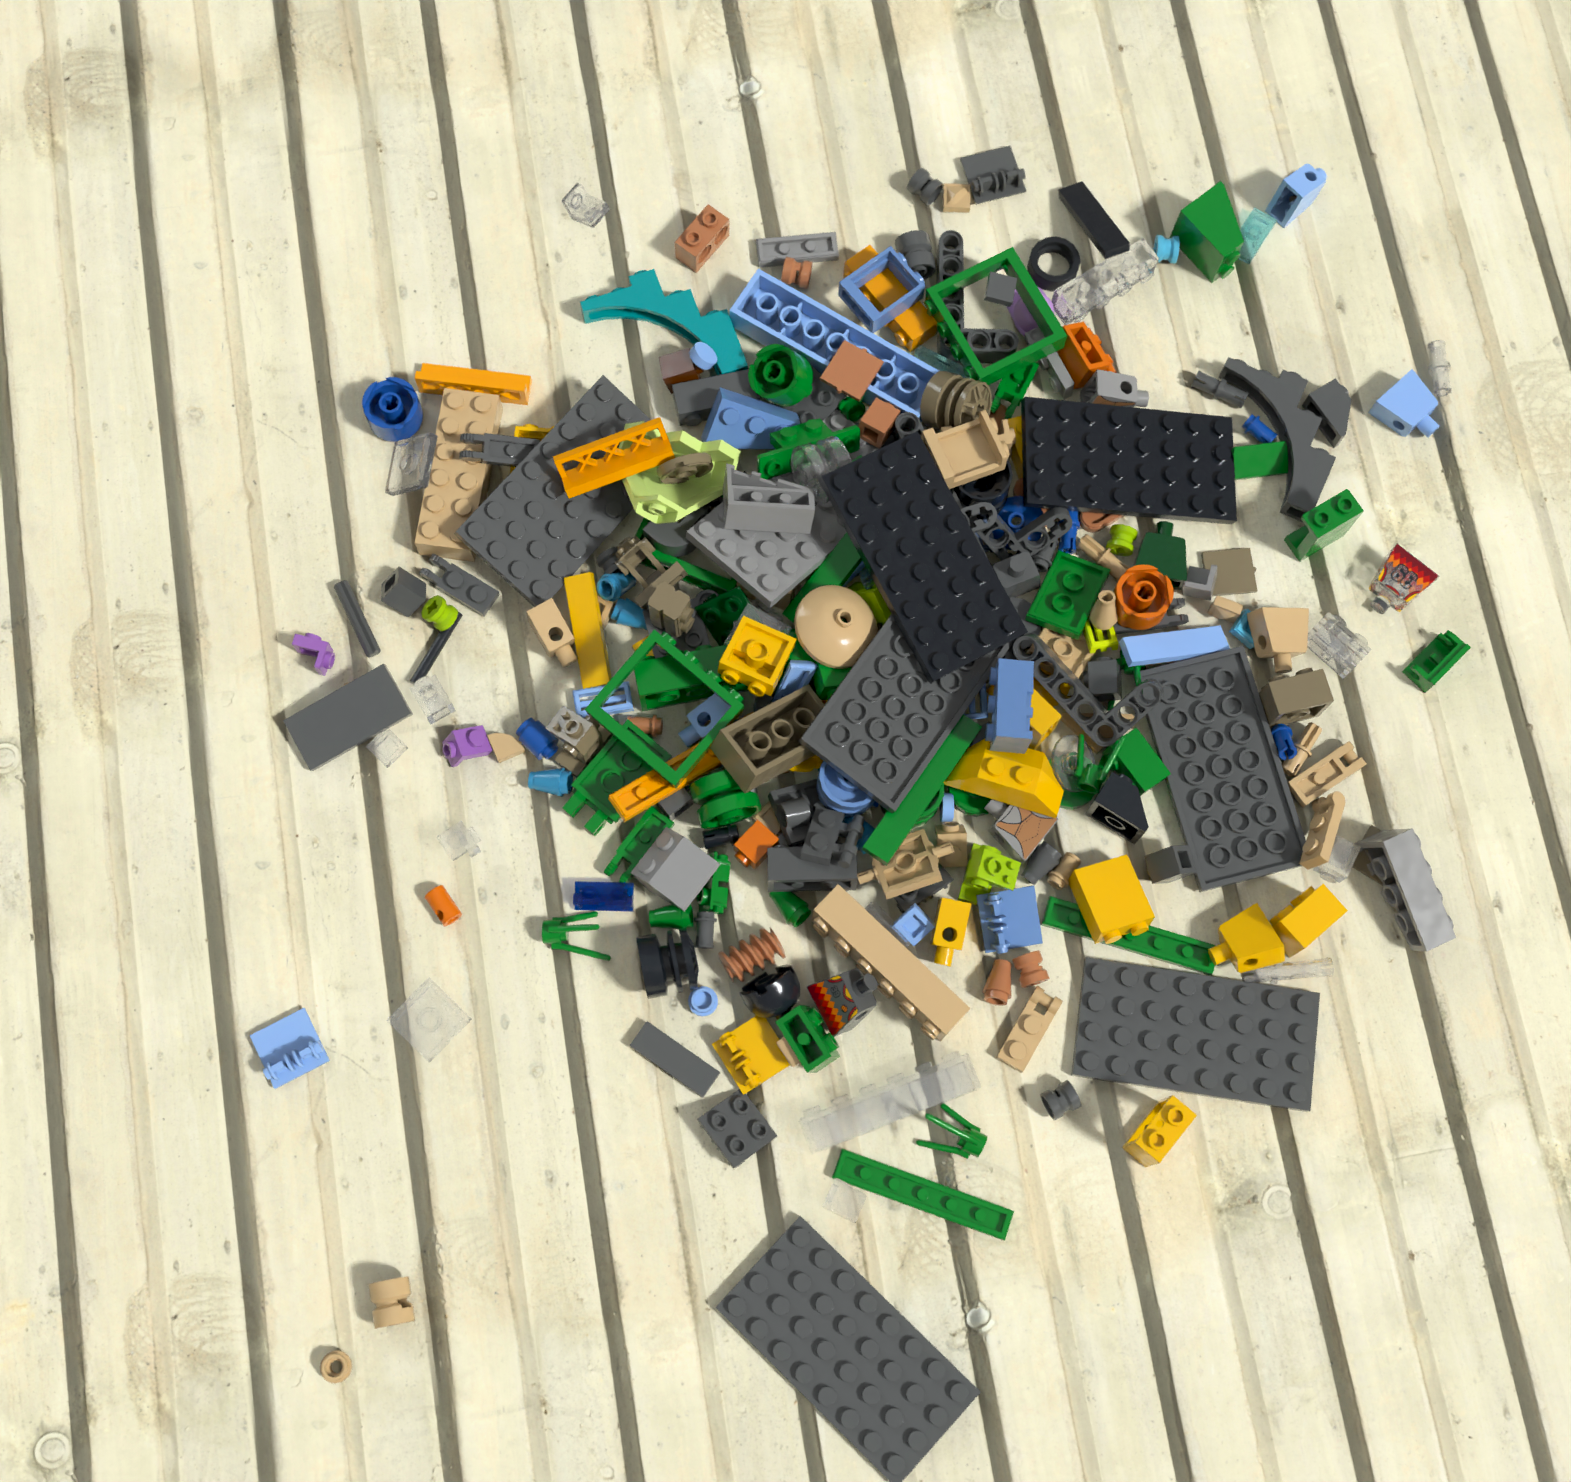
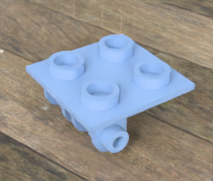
M305 1008L250 1035L264 1066L263 1073L268 1080L270 1079L274 1089L330 1061Z

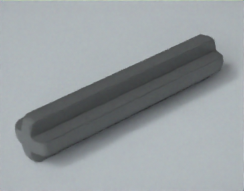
M347 580L336 583L334 589L364 653L368 658L378 655L381 650Z

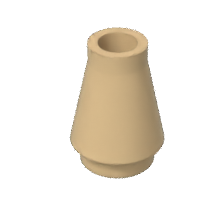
M1103 590L1099 593L1098 599L1089 615L1093 626L1099 630L1110 629L1118 620L1115 603L1116 596L1110 590Z

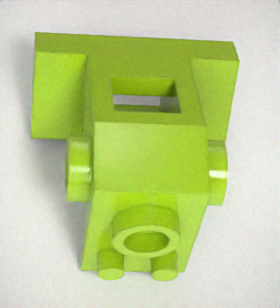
M973 843L957 900L978 906L976 895L990 893L992 885L1014 891L1021 862L1001 855V851L995 847Z

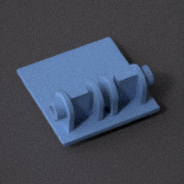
M1034 885L1015 888L1014 891L1004 890L976 895L985 953L996 951L997 954L1008 952V949L1043 943Z

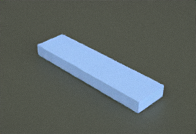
M1221 625L1123 637L1119 641L1128 667L1186 660L1230 649Z

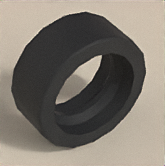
M1057 236L1046 237L1038 241L1032 248L1027 270L1035 284L1041 289L1050 292L1061 291L1069 287L1076 278L1080 265L1079 252L1074 244L1067 239ZM1045 253L1060 254L1068 261L1069 269L1063 275L1053 276L1047 274L1038 265L1039 257Z

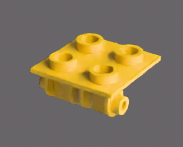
M753 1017L733 1031L726 1032L719 1037V1040L712 1043V1046L743 1095L790 1066L777 1046L779 1038L767 1019L763 1017Z

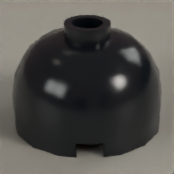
M790 964L775 967L777 973L768 975L767 972H764L742 987L743 992H740V996L750 1012L758 1017H776L778 1020L792 1010L791 1007L797 1003L800 997V982L793 966Z

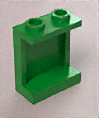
M1345 489L1303 514L1301 520L1305 525L1287 535L1284 541L1298 561L1301 562L1343 537L1364 510L1352 493Z

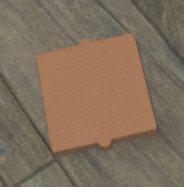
M844 340L821 375L820 381L837 389V393H844L859 402L881 369L884 361L867 353L865 348L860 349Z

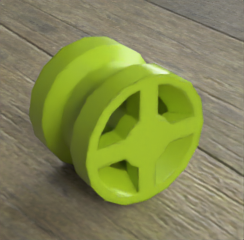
M1112 525L1109 532L1111 539L1107 541L1106 550L1110 548V552L1118 556H1131L1134 551L1133 541L1138 536L1137 530L1127 525Z
M439 595L429 599L421 612L423 619L427 622H433L434 627L439 631H445L450 628L458 616V610L453 605H447L446 600Z

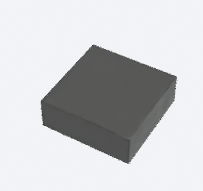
M990 272L984 301L1010 307L1013 303L1017 278Z

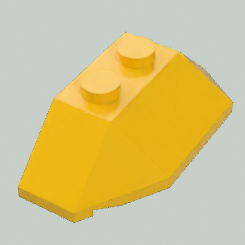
M985 739L967 749L944 782V785L1053 818H1057L1064 792L1045 753L1030 748L1027 749L1025 754L990 751V741H985Z

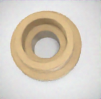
M343 1351L329 1352L323 1357L320 1364L322 1377L330 1383L343 1382L352 1371V1361ZM336 1360L342 1364V1369L339 1373H335L332 1370V1363Z

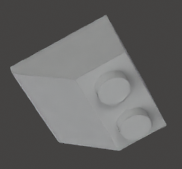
M666 827L631 871V874L648 891L685 912L720 864L686 837Z

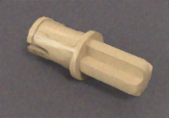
M1087 534L1077 544L1078 548L1092 558L1097 565L1111 569L1110 575L1117 581L1129 568L1110 552V548L1106 550Z
M1312 722L1308 723L1296 743L1293 742L1297 748V755L1292 759H1288L1287 755L1286 760L1283 761L1282 767L1286 775L1295 778L1307 757H1311L1312 753L1310 750L1322 732L1321 727Z

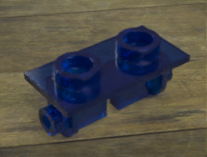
M575 881V893L573 894L575 910L633 912L634 883Z

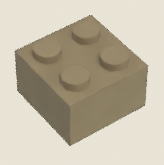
M1305 668L1296 672L1295 676L1286 678L1282 674L1268 680L1266 686L1261 688L1259 696L1270 729L1276 724L1288 725L1319 717L1334 702L1323 669L1313 671L1312 668Z

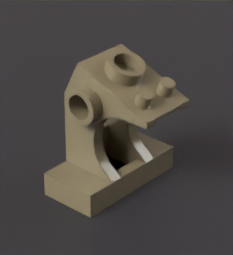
M637 536L627 537L616 547L618 550L615 555L619 560L615 564L625 576L631 573L644 588L634 598L644 610L649 608L648 600L660 582L665 581L674 586L688 574L678 562L674 563L668 570H665L652 554L656 549L645 537L641 541ZM648 557L657 570L644 580L635 567Z
M565 706L561 707L545 727L546 730L564 742L561 747L562 751L555 758V763L565 768L566 771H571L572 775L576 778L612 737V734L590 715H586L583 718Z

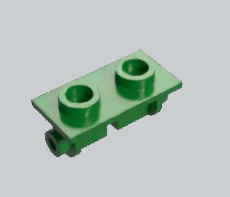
M716 851L708 854L720 866L697 895L699 912L712 910L715 914H723L724 909L727 908L728 888L718 886L719 882H729L731 862L728 861L727 855H717L718 852Z

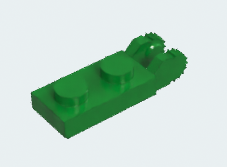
M1034 362L1002 378L995 392L990 412L995 413L1001 404V399H1004L1011 403L1005 412V419L1012 418L1016 407L1020 406L1021 400L1024 398L1040 364Z
M651 806L618 847L616 855L610 861L604 873L608 876L614 874L622 860L625 859L631 864L619 880V884L625 887L633 878L631 871L666 827L672 829L675 823Z

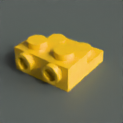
M743 616L719 661L718 673L722 674L721 678L729 684L735 685L737 682L748 686V690L756 696H763L764 694L771 696L797 639Z

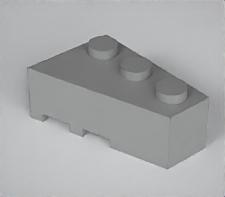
M726 463L723 482L724 529L810 534L815 513L814 489L781 479L773 482L761 478V473L752 471L751 475L736 471L734 465Z

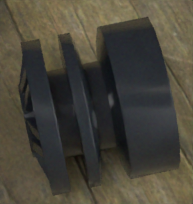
M1007 460L1004 470L954 487L953 489L962 507L971 506L976 502L991 503L997 510V514H999L1006 505L1013 476L1011 464ZM979 514L976 516L981 517L982 520H986L985 515Z
M686 927L679 929L681 939L679 943H674L671 930L667 931V945L660 946L656 934L636 937L648 999L666 996L668 992L667 981L673 980L677 991L681 993L683 992L681 979L688 977L690 990L698 989L699 968L694 943L689 937Z

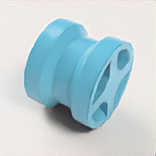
M1156 235L1153 247V261L1159 263L1162 260H1168L1169 263L1175 264L1179 255V236L1164 238L1163 235Z

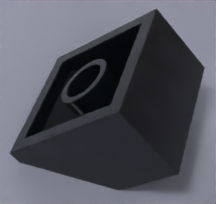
M1112 772L1085 814L1135 845L1148 829L1138 787L1133 785V781L1129 777L1121 773L1115 774Z

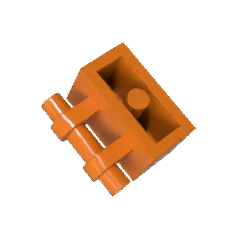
M1084 321L1062 326L1067 334L1064 348L1056 352L1074 381V389L1084 387L1097 369L1116 373L1112 365L1113 360L1111 356L1105 354L1101 347L1102 342L1098 335L1093 334Z

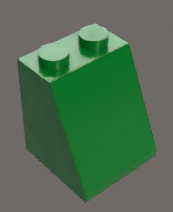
M1221 181L1180 211L1169 237L1179 236V249L1211 283L1219 277L1222 279L1226 278L1234 270L1233 264L1240 257L1239 251L1244 243L1225 185Z

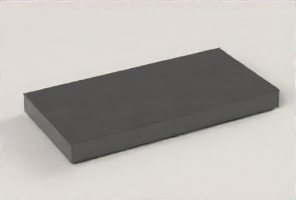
M382 664L283 721L310 771H314L410 717L413 713L386 664Z

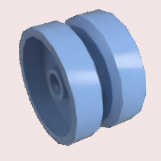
M823 761L817 777L816 790L819 800L826 809L845 813V817H853L854 815H862L875 803L874 799L854 784H851L850 781L846 782L845 780L847 779Z

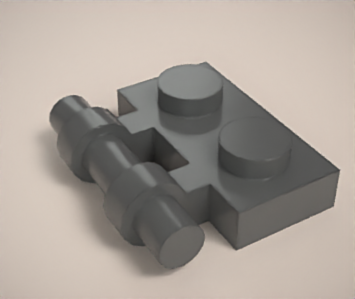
M816 807L801 851V860L830 866L832 857L839 858L838 864L840 867L849 868L851 861L857 855V842L864 833V817L854 815L852 822L847 824L844 823L845 813ZM839 836L846 838L845 843L837 844Z

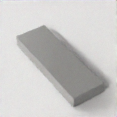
M836 232L756 239L759 268L782 266L786 257L794 258L796 262L806 260L813 263L836 261L839 259Z

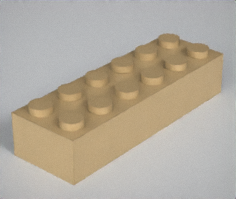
M444 388L414 542L419 555L431 556L436 554L441 558L475 562L476 554L454 533L487 499L493 464L459 459L460 452L464 450L482 452V444H466L460 441V436L464 433L498 435L503 412L499 395Z
M839 884L814 908L812 915L814 924L812 927L824 938L828 935L836 943L834 948L843 957L847 958L850 956L857 963L855 967L860 969L863 976L865 974L873 975L877 983H879L877 989L888 999L893 997L901 1004L898 1007L899 1010L910 1020L913 1017L922 1024L920 1028L922 1032L931 1040L937 1038L941 1042L971 1009Z

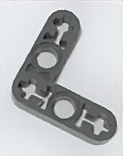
M1054 507L1014 533L997 514L996 522L992 527L976 533L1002 561L1025 551H1028L1033 556L1067 533L1072 527V519L1066 508ZM985 508L980 509V514L985 515L987 522H989L992 512H986ZM969 511L967 516L972 527L975 528L976 526L973 521L979 520L981 517H971L972 512ZM1056 518H1059L1060 520H1063V522L1058 523L1057 521L1054 522V520ZM1045 525H1047V528L1050 529L1049 532H1047ZM996 529L1004 531L1003 536L998 539L989 537L990 533ZM1033 532H1041L1043 534L1037 541L1028 540L1029 535ZM1008 544L1012 551H1017V553L1014 555L1008 553L1005 545Z

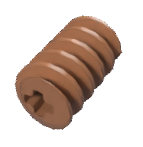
M771 927L770 933L764 928L759 929L760 939L754 934H750V945L741 939L739 941L740 950H737L732 945L729 946V957L722 951L718 953V957L732 982L734 977L744 982V971L753 977L755 975L753 966L755 965L762 971L765 970V959L771 964H775L774 954L776 953L781 958H786L784 949Z

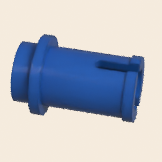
M1252 414L1241 426L1245 430L1244 433L1248 432L1262 444L1271 443L1278 434L1259 420L1260 416L1255 417Z
M1285 724L1273 726L1271 733L1279 757L1286 760L1284 753L1286 751L1288 759L1294 758L1297 755V748L1292 740V729Z

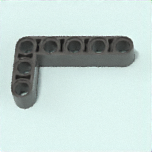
M947 230L940 236L937 249V284L964 271L963 238L957 231ZM945 246H952L955 249H947ZM945 270H952L955 273L950 274L945 272ZM964 288L952 294L955 298L945 297L942 299L980 363L993 364L1016 353L1019 340L1016 333L1011 330L964 328ZM937 329V353L940 359L949 363H961L960 360L956 361L950 347L945 345L949 343L947 338L943 339ZM972 344H980L983 348H975ZM999 345H1008L1010 349H1003Z
M1031 632L1026 633L1016 639L1013 644V653L1018 660L1034 661V677L1099 746L1106 747L1114 744L1150 712L1163 697L1164 690L1162 684L1156 679H1145L1108 711L1038 635ZM1023 640H1029L1034 644L1033 654H1027L1022 650L1021 643ZM1048 661L1052 663L1054 673L1052 675L1044 674L1041 670V662ZM1061 683H1070L1074 688V694L1072 696L1064 695L1060 690ZM1147 686L1154 688L1157 692V697L1154 700L1145 699L1142 695V688ZM1089 704L1094 710L1093 716H1083L1080 712V705ZM1121 707H1132L1135 711V717L1132 719L1124 718L1120 712ZM1102 725L1110 726L1114 733L1113 737H1103L1099 732V727Z

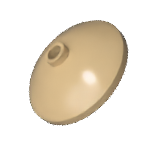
M826 585L810 591L801 600L796 609L794 626L799 643L811 658L827 667L836 669L853 667L878 632L875 615L868 603L856 592L842 586ZM840 616L844 617L847 623L843 622Z

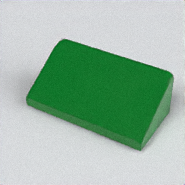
M1286 441L1232 448L1235 480L1288 473Z

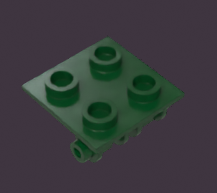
M739 586L719 596L713 593L705 599L706 602L695 607V610L719 646L731 640L743 616L764 624Z

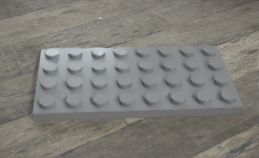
M837 409L831 416L823 420L832 432L856 425L851 420H847ZM860 439V450L767 479L773 482L781 479L814 489L815 513L810 534L724 529V508L722 502L686 532V539L770 609L819 567L846 533L842 522L819 482L820 477L850 463L859 455L865 456L879 448Z

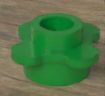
M848 396L838 404L841 413L847 420L852 422L860 419L865 413V406L861 400L858 402Z

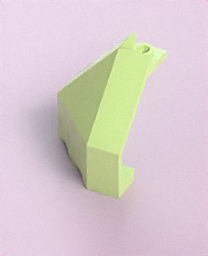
M645 421L625 424L624 430L645 423ZM658 429L647 432L644 438L651 440L661 436ZM683 430L668 432L667 436L675 458L693 453H707L712 458V470L699 478H696L694 474L688 477L689 480L684 483L664 484L659 480L657 473L659 466L626 477L622 479V482L637 514L655 524L676 522L723 495L726 463L734 465L736 470L741 451L723 440L701 442ZM629 440L620 442L619 449L630 448L633 442Z

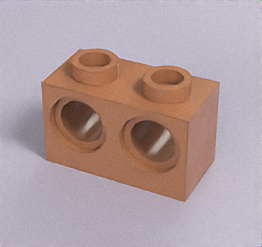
M708 204L675 241L676 259L697 273L730 235L729 218Z

